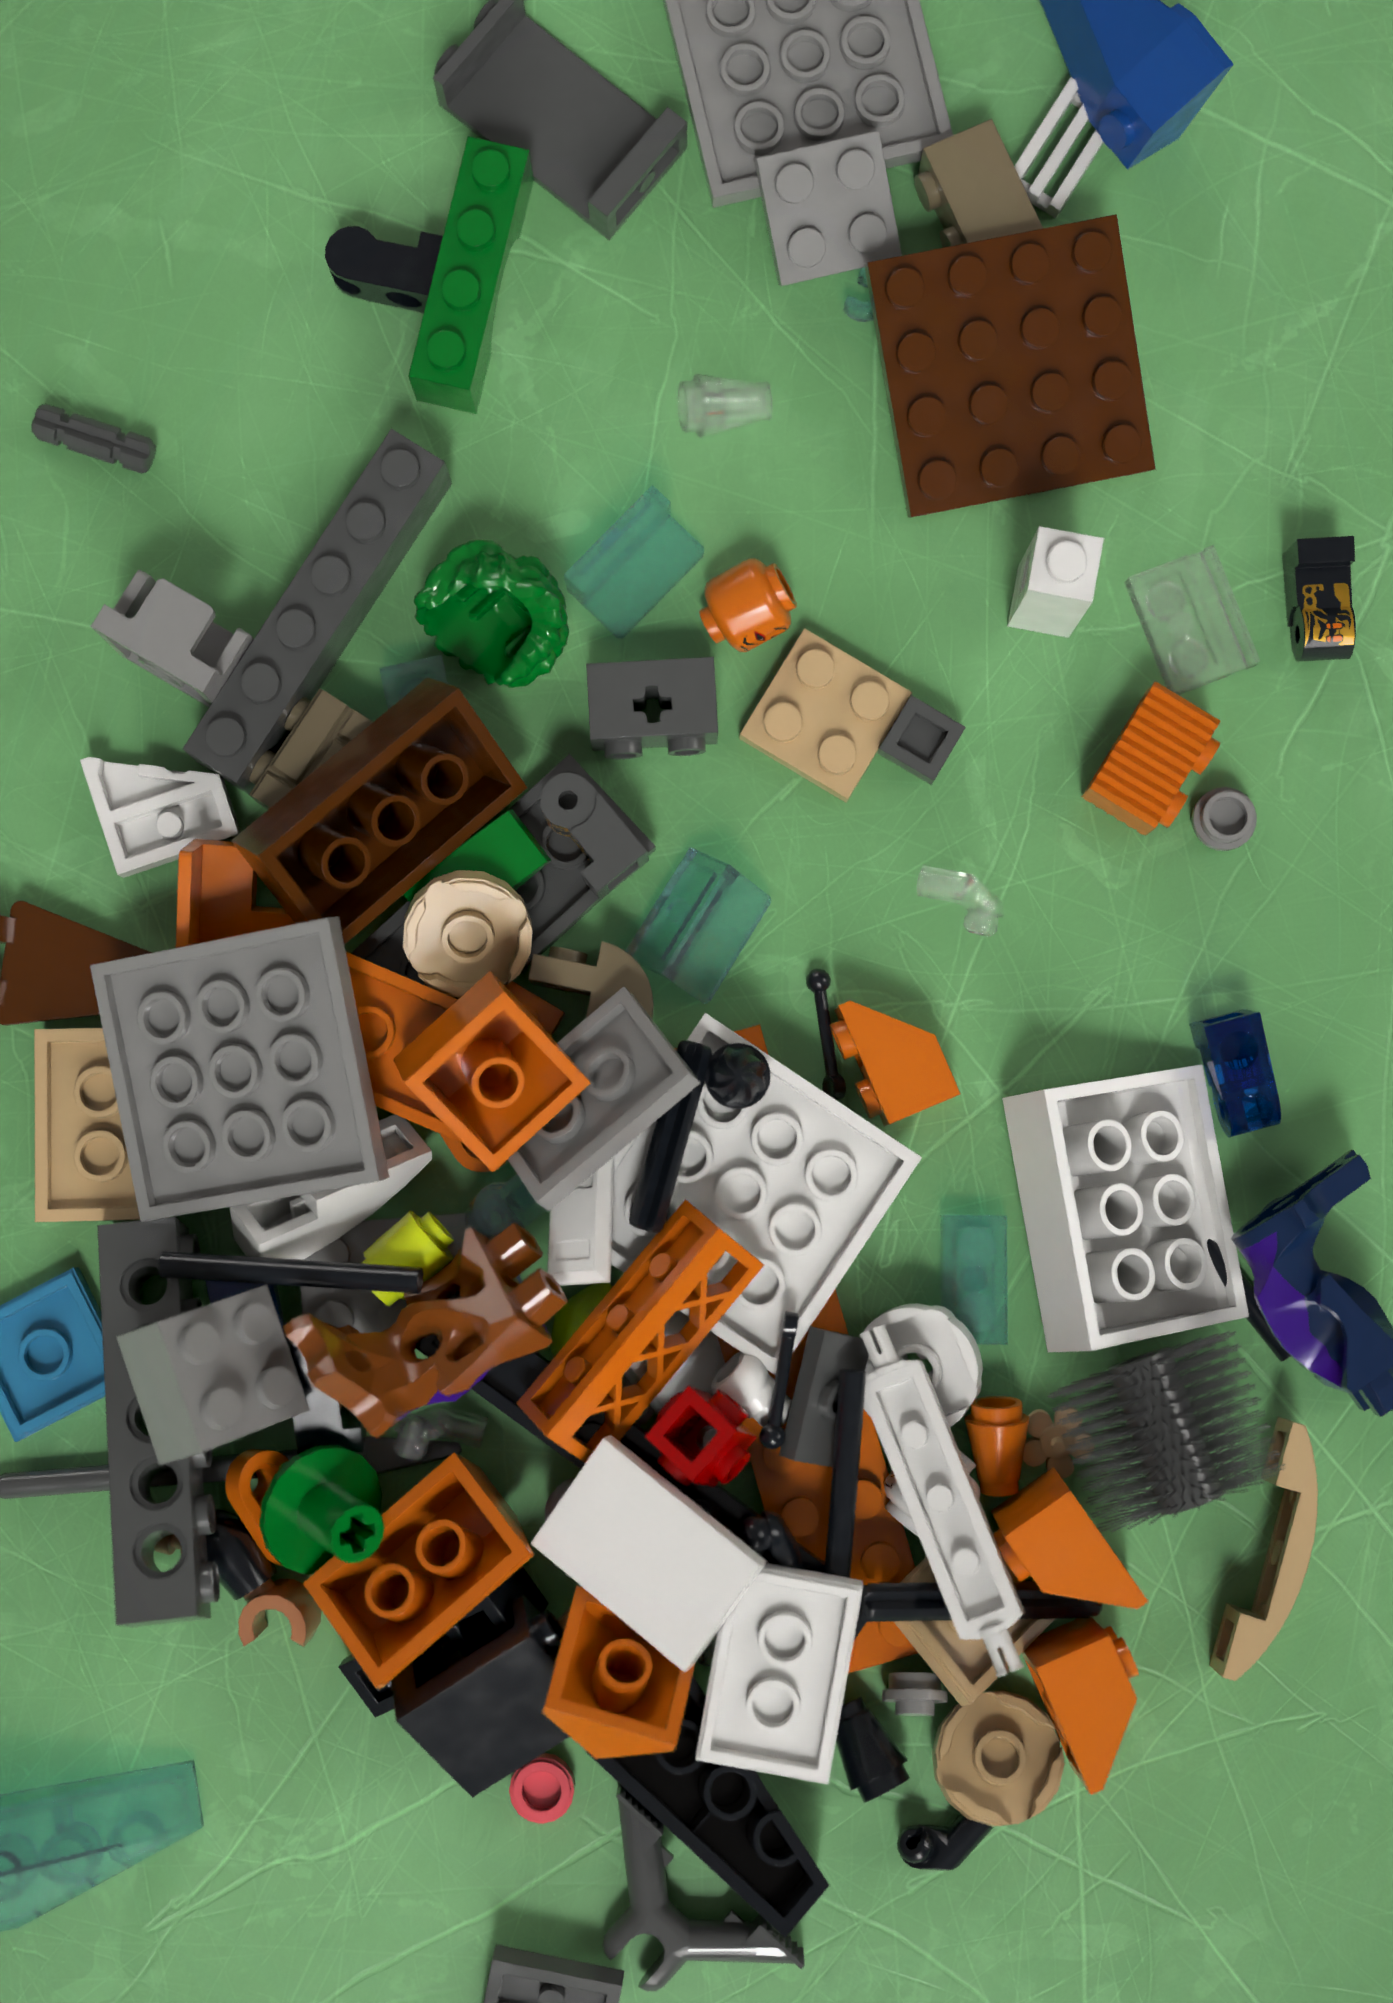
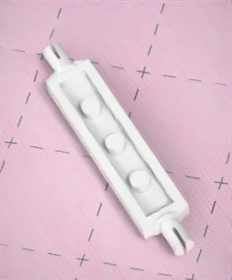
M886 1324L873 1328V1331L868 1330L860 1334L875 1369L874 1372H871L866 1377L864 1401L959 1638L968 1640L983 1638L996 1670V1676L1006 1675L1010 1671L1014 1672L1024 1667L1008 1628L1025 1611L923 1361H899L887 1332Z

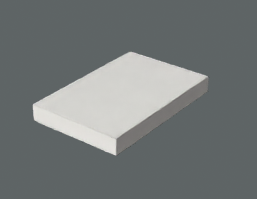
M612 1435L601 1440L530 1543L683 1672L693 1667L767 1562Z
M769 1563L764 1565L717 1631L695 1760L818 1783H829L863 1591L862 1580Z

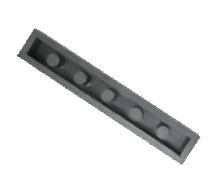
M391 429L184 745L183 750L197 763L213 773L219 774L224 780L248 795L255 786V784L250 782V775L256 763L267 750H272L275 753L278 752L290 734L284 728L290 712L303 697L309 700L313 699L452 485L445 461L395 430Z

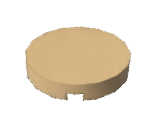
M457 870L433 878L414 895L404 916L403 949L408 961L410 960L412 967L418 972V977L428 987L451 997L463 996L489 971L503 984L507 981L509 984L521 974L531 954L532 921L523 898L506 881L484 871Z
M1005 1690L982 1693L971 1705L961 1707L960 1704L953 1706L938 1726L932 1748L935 1780L947 1802L967 1819L991 1827L1020 1824L1044 1811L1058 1792L1065 1765L1063 1749L1060 1747L1059 1738L1055 1733L1056 1728L1049 1715L1029 1698Z

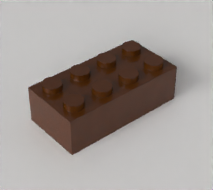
M427 677L231 841L295 924L339 916L345 945L526 790L527 786L460 689Z

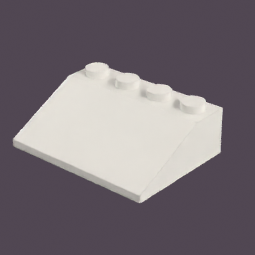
M1203 1064L1045 1089L1002 1098L1048 1352L1094 1351L1249 1317L1237 1248L1231 1240L1234 1232ZM1208 1239L1215 1241L1221 1251L1227 1273L1226 1287L1221 1281L1207 1248Z

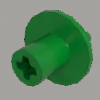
M340 1445L314 1446L292 1457L289 1461L282 1463L278 1472L273 1476L262 1499L259 1526L266 1549L282 1566L304 1575L314 1574L334 1556L347 1563H359L369 1558L378 1549L384 1535V1522L380 1514L382 1492L376 1471L362 1455Z

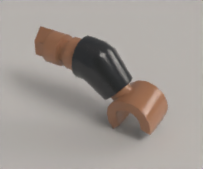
M215 1509V1533L206 1535L208 1562H216L220 1584L233 1599L238 1600L244 1597L247 1602L238 1620V1634L243 1646L255 1640L268 1627L265 1619V1610L273 1609L282 1612L289 1619L292 1627L291 1640L304 1647L314 1636L321 1622L320 1607L303 1583L294 1579H278L273 1581L271 1577L277 1573L274 1564L264 1556L240 1517L225 1510ZM174 1534L167 1535L156 1544L154 1551L171 1555L176 1549L181 1550V1544Z

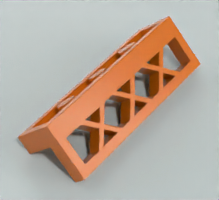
M685 1199L664 1224L663 1229L654 1236L516 1404L546 1437L586 1463L604 1437L612 1435L618 1441L621 1440L763 1268L764 1264ZM725 1251L738 1260L721 1282L707 1285L708 1272ZM690 1308L689 1321L680 1332L665 1336V1324L676 1311ZM647 1360V1372L637 1384L622 1388V1376L633 1363ZM605 1411L604 1424L587 1444L574 1436L590 1415Z

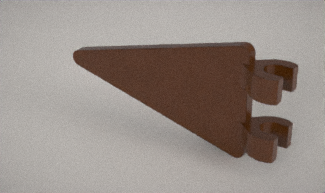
M17 901L11 907L10 917L0 915V944H5L0 977V1024L11 1026L99 1016L90 965L152 952L25 901Z

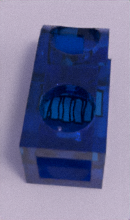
M1242 1009L1190 1023L1195 1048L1200 1049L1208 1084L1212 1086L1215 1110L1226 1136L1231 1138L1280 1124V1100L1260 1012Z

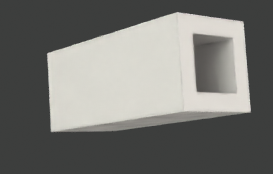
M1039 526L1018 566L1007 626L1069 638L1093 602L1104 538Z

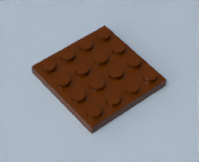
M1117 214L871 261L864 265L908 518L1156 470Z

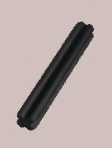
M1035 1581L1013 1582L1025 1611L1019 1619L1090 1618L1098 1616L1102 1611L1103 1605L1099 1602L1043 1593ZM937 1582L869 1583L863 1585L858 1616L865 1622L952 1620Z

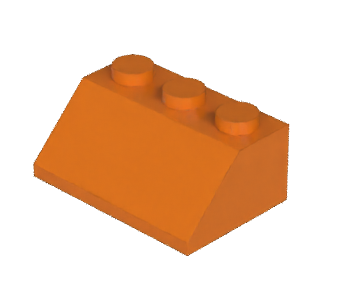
M455 1452L381 1515L384 1522L383 1539L378 1549L369 1558L359 1563H347L334 1556L303 1583L374 1686L379 1689L384 1687L534 1556L514 1511L482 1469Z

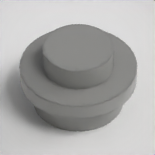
M1229 787L1216 788L1204 794L1196 803L1192 813V826L1198 839L1207 847L1218 851L1233 850L1246 843L1252 836L1257 822L1256 811L1251 800L1241 791Z
M889 1673V1689L882 1690V1701L895 1703V1715L934 1716L935 1704L947 1703L948 1692L941 1690V1680L935 1673Z

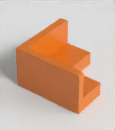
M194 839L180 850L178 861L176 948L293 925L295 922L284 908L256 906L257 873L231 841Z

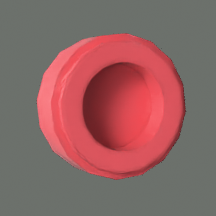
M549 1753L541 1754L513 1772L509 1789L513 1807L520 1816L529 1822L544 1824L557 1820L566 1813L572 1804L575 1789L573 1772L568 1764L558 1756Z

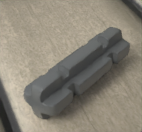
M41 404L37 408L32 421L31 430L39 440L57 446L63 442L69 450L111 464H115L119 460V463L123 464V468L141 474L149 471L155 457L156 445L149 437L131 431L125 436V433L121 432V428L76 413L69 417L68 414H65L64 409L49 404Z

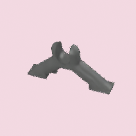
M621 1784L617 1787L616 1798L618 1799L630 1906L604 1936L603 1948L609 1960L613 1959L637 1935L650 1934L658 1938L664 1950L639 1982L638 1987L645 1991H658L664 1987L686 1961L796 1964L800 1969L804 1967L803 1947H797V1942L791 1941V1936L783 1937L760 1914L753 1921H744L733 1910L723 1920L688 1919L668 1899L665 1867L671 1862L674 1855L662 1845L661 1836L663 1835L664 1825Z

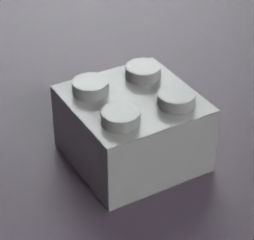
M267 1284L116 1337L159 1465L203 1453L310 1410Z

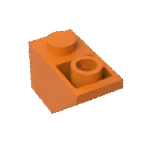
M851 1000L837 1006L835 1013L839 1021L830 1024V1029L843 1059L845 1060L852 1056L856 1059L864 1080L855 1083V1087L869 1118L880 1115L883 1125L887 1126L960 1095V1091L935 1034Z

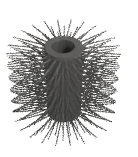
M1229 1331L1220 1335L1217 1333L1202 1340L1198 1338L1180 1347L1177 1346L1181 1345V1343L1172 1348H1161L1138 1355L1109 1367L1108 1371L1091 1374L1089 1376L1092 1377L1071 1382L1075 1384L1059 1388V1391L1050 1393V1396H1047L1048 1398H1055L1060 1395L1064 1397L1079 1391L1078 1393L1104 1383L1099 1386L1100 1388L1085 1391L1086 1394L1069 1398L1070 1401L1060 1403L1058 1405L1061 1406L1052 1408L1056 1409L1053 1411L1060 1409L1064 1411L1077 1406L1074 1408L1076 1409L1098 1400L1093 1403L1094 1405L1081 1408L1084 1410L1067 1414L1068 1417L1059 1419L1061 1422L1057 1424L1062 1423L1061 1425L1069 1422L1073 1424L1088 1417H1091L1088 1420L1102 1417L1078 1424L1079 1427L1067 1430L1068 1433L1062 1434V1436L1067 1435L1063 1438L1068 1436L1073 1438L1086 1432L1089 1433L1084 1434V1436L1097 1434L1076 1440L1078 1443L1069 1445L1071 1448L1066 1449H1073L1071 1452L1086 1447L1081 1449L1083 1451L1103 1443L1097 1448L1087 1450L1095 1451L1076 1456L1081 1458L1073 1460L1072 1462L1080 1460L1073 1463V1465L1088 1460L1080 1464L1082 1465L1100 1457L1103 1458L1094 1461V1463L1110 1459L1086 1466L1087 1468L1098 1465L1079 1471L1078 1473L1090 1470L1076 1475L1078 1477L1087 1474L1080 1478L1097 1472L1100 1473L1091 1476V1478L1109 1475L1086 1482L1087 1484L1098 1481L1081 1487L1094 1485L1082 1490L1085 1491L1102 1485L1090 1490L1091 1492L1109 1485L1104 1490L1095 1493L1108 1492L1087 1498L1091 1499L1104 1495L1087 1501L1086 1503L1104 1498L1090 1505L1109 1498L1112 1499L1101 1503V1505L1118 1501L1096 1508V1510L1108 1506L1112 1507L1091 1513L1092 1515L1108 1510L1092 1516L1094 1518L1114 1511L1100 1517L1101 1519L1116 1512H1121L1115 1516L1105 1518V1520L1118 1516L1122 1517L1097 1524L1098 1526L1118 1520L1097 1528L1100 1529L1118 1523L1100 1532L1129 1522L1111 1530L1112 1532L1146 1518L1127 1528L1130 1529L1158 1514L1161 1515L1149 1524L1164 1515L1175 1514L1173 1516L1175 1517L1179 1512L1196 1507L1200 1509L1199 1506L1213 1500H1225L1219 1498L1224 1494L1248 1491L1227 1490L1264 1483L1266 1481L1246 1484L1279 1475L1277 1473L1261 1477L1285 1469L1281 1468L1264 1473L1285 1465L1282 1464L1264 1470L1279 1463L1254 1472L1252 1471L1268 1465V1463L1249 1467L1276 1459L1278 1457L1256 1462L1281 1453L1260 1458L1278 1451L1274 1450L1257 1456L1268 1451L1267 1449L1260 1453L1252 1454L1254 1451L1268 1448L1269 1446L1251 1450L1275 1442L1272 1441L1258 1445L1275 1439V1437L1256 1444L1253 1443L1266 1439L1269 1436L1248 1444L1245 1443L1256 1439L1258 1436L1243 1439L1266 1432L1268 1430L1253 1433L1271 1427L1270 1425L1257 1429L1268 1423L1252 1429L1249 1428L1258 1425V1423L1245 1428L1246 1426H1241L1258 1421L1259 1419L1249 1422L1245 1421L1265 1415L1252 1417L1265 1412L1262 1411L1250 1415L1259 1411L1256 1410L1240 1416L1248 1410L1240 1409L1256 1405L1258 1403L1247 1404L1261 1399L1251 1401L1258 1398L1255 1397L1241 1402L1249 1398L1247 1397L1234 1403L1231 1402L1236 1399L1224 1401L1248 1394L1249 1392L1239 1393L1255 1389V1387L1247 1389L1255 1386V1384L1245 1387L1249 1385L1246 1384L1232 1389L1237 1387L1236 1385L1223 1391L1218 1389L1236 1384L1238 1382L1234 1381L1248 1377L1245 1376L1251 1373H1246L1248 1370L1236 1374L1239 1372L1237 1371L1221 1377L1225 1375L1223 1373H1226L1221 1371L1238 1367L1239 1365L1236 1364L1245 1362L1244 1359L1246 1358H1236L1230 1361L1226 1359L1206 1367L1212 1362H1205L1226 1357L1228 1355L1225 1354L1237 1351L1238 1349L1236 1348L1241 1346L1237 1344L1231 1347L1228 1345L1217 1350L1213 1348L1196 1356L1194 1355L1197 1352L1191 1353L1216 1346L1212 1344L1228 1340V1337L1234 1336L1235 1334L1233 1333L1236 1332L1230 1333ZM1188 1356L1177 1362L1175 1361L1176 1358ZM1203 1366V1367H1200V1368H1198V1369H1196V1370L1191 1371V1368ZM1220 1375V1376L1215 1377V1378H1213V1379H1210V1380H1208V1381L1205 1379V1378H1208V1377ZM1117 1393V1396L1112 1397V1398H1108V1397H1110V1396H1112V1395H1114V1394ZM1222 1404V1405H1220V1406H1218V1407L1211 1408V1407H1213V1406H1215V1405ZM1111 1410H1114V1411H1112V1412L1109 1413V1414L1102 1415V1414H1104V1413H1106V1412H1109V1411H1111ZM1243 1412V1413H1240V1414H1238V1415H1236V1416L1228 1417V1416H1230L1231 1414ZM1108 1426V1428H1106V1429H1104V1430H1102V1431L1095 1432V1431H1097V1430H1100V1429L1105 1428V1427ZM1245 1441V1442H1243V1443H1241V1444L1234 1445V1444H1236V1443H1238V1442ZM1112 1469H1116L1110 1473L1102 1474Z

